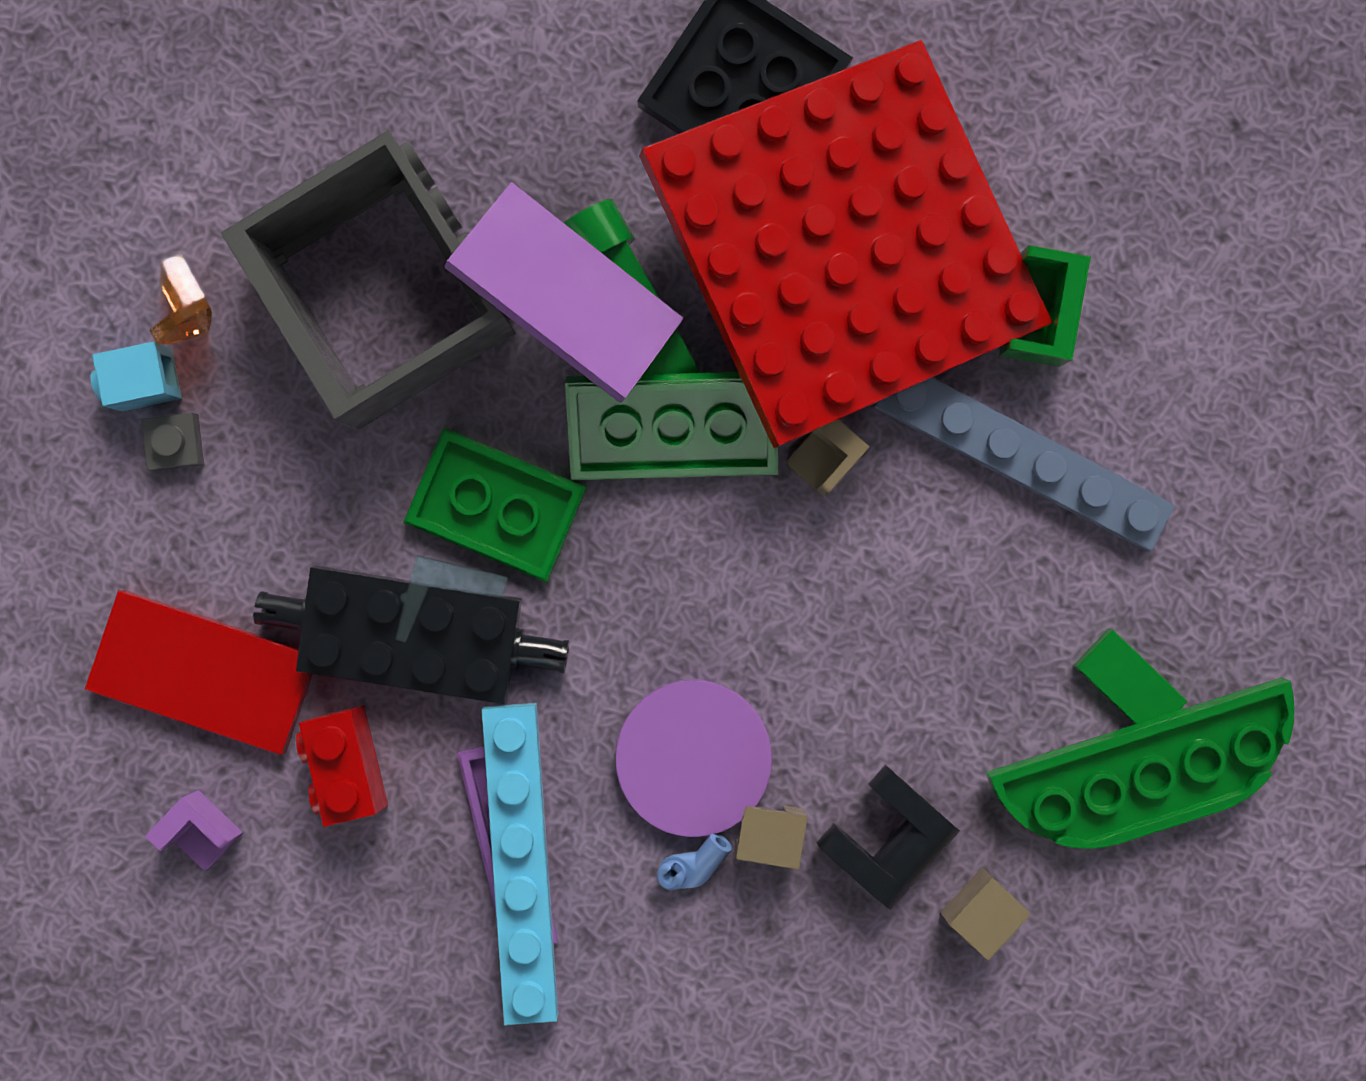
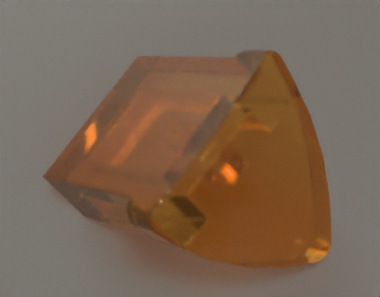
M182 255L161 261L160 286L174 312L150 328L149 331L156 344L178 343L208 333L211 327L212 310Z

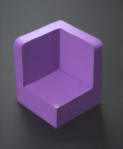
M197 790L182 797L146 834L145 838L159 851L176 843L202 869H208L243 832Z

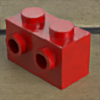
M365 705L315 716L299 723L300 732L296 735L297 752L302 763H308L313 782L308 787L309 802L313 813L321 815L323 827L376 815L388 805Z

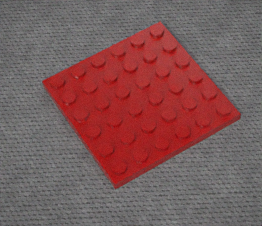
M922 39L659 141L641 150L639 157L774 449L1009 343L1010 339L1022 338L1052 323Z

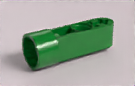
M612 198L600 201L563 222L658 297L629 246L635 240V237ZM675 329L643 374L700 372L678 331Z

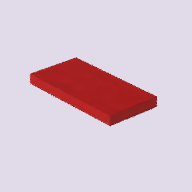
M118 590L85 690L283 755L287 752L313 674L296 671L299 651L297 647L126 590Z

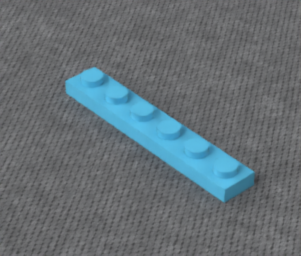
M537 703L484 706L482 709L504 1025L557 1022L559 1012Z

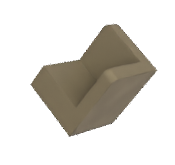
M837 420L812 431L787 460V466L824 497L832 491L870 446L840 420Z
M783 805V810L778 811L746 806L743 810L739 839H736L734 851L736 859L799 870L808 819L804 809Z
M983 867L940 912L948 924L988 961L1030 915L1029 911Z

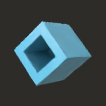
M149 342L92 354L95 370L91 372V385L95 396L102 402V406L123 412L182 399L171 348L157 342Z

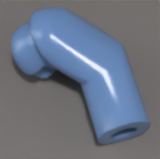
M712 833L698 851L666 857L657 870L658 883L661 887L670 891L702 886L731 852L732 846L730 842L721 834Z

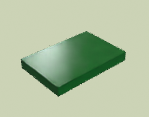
M443 427L403 523L548 583L587 487Z

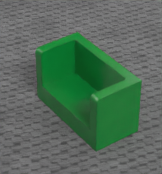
M1027 246L1021 252L1022 260H1024L1052 323L1022 338L1010 339L1009 343L1000 347L999 356L1060 367L1073 360L1091 256L1037 246Z

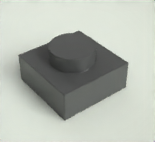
M192 412L141 419L147 470L161 471L204 465L198 414Z

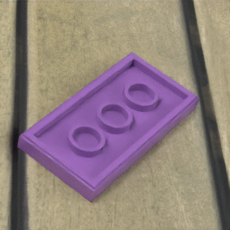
M512 182L454 251L444 267L619 403L627 397L683 320L682 316Z

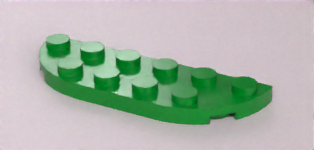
M1284 678L1268 681L985 772L994 794L1003 807L1020 824L1037 835L1052 840L1059 845L1080 849L1104 848L1121 844L1221 812L1239 804L1258 791L1272 776L1269 770L1278 758L1283 744L1289 745L1295 710L1291 681Z

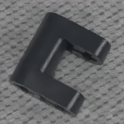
M884 765L868 785L906 818L903 824L874 856L869 854L835 823L831 825L816 843L836 864L880 903L891 910L960 830L887 765Z

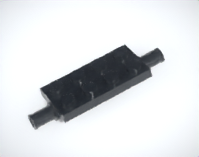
M317 565L310 567L305 599L273 595L261 591L257 596L254 607L263 609L261 612L253 613L254 623L257 625L265 624L299 630L301 637L296 671L498 704L506 703L513 669L518 670L519 665L565 673L568 659L566 654L569 652L570 645L569 640L561 641L524 635V629H519L522 598Z

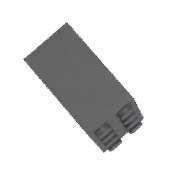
M389 130L221 232L222 237L334 419L356 429H361L516 333L509 323L510 318L459 279L478 311V314L470 318L472 322L367 387L364 384L356 387L282 265L288 262L287 259L390 195L396 196L404 191L446 260L450 258L467 237L465 232L457 237L454 234L463 227L438 187L436 186L430 191L427 190L435 185V182L410 142L407 141L399 146Z

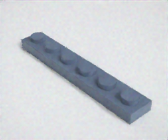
M930 378L881 400L874 406L876 410L1144 551H1152L1175 507L1174 504L935 378Z

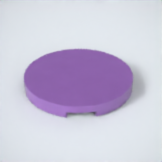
M702 679L679 680L653 690L630 712L624 722L617 742L616 770L626 799L633 809L648 823L665 832L679 836H709L712 833L717 834L735 826L742 821L743 810L746 806H756L767 787L771 772V745L760 716L738 693L713 681Z

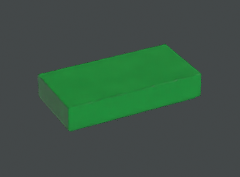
M1108 628L1073 665L1134 724L1179 711L1188 702L1113 629Z

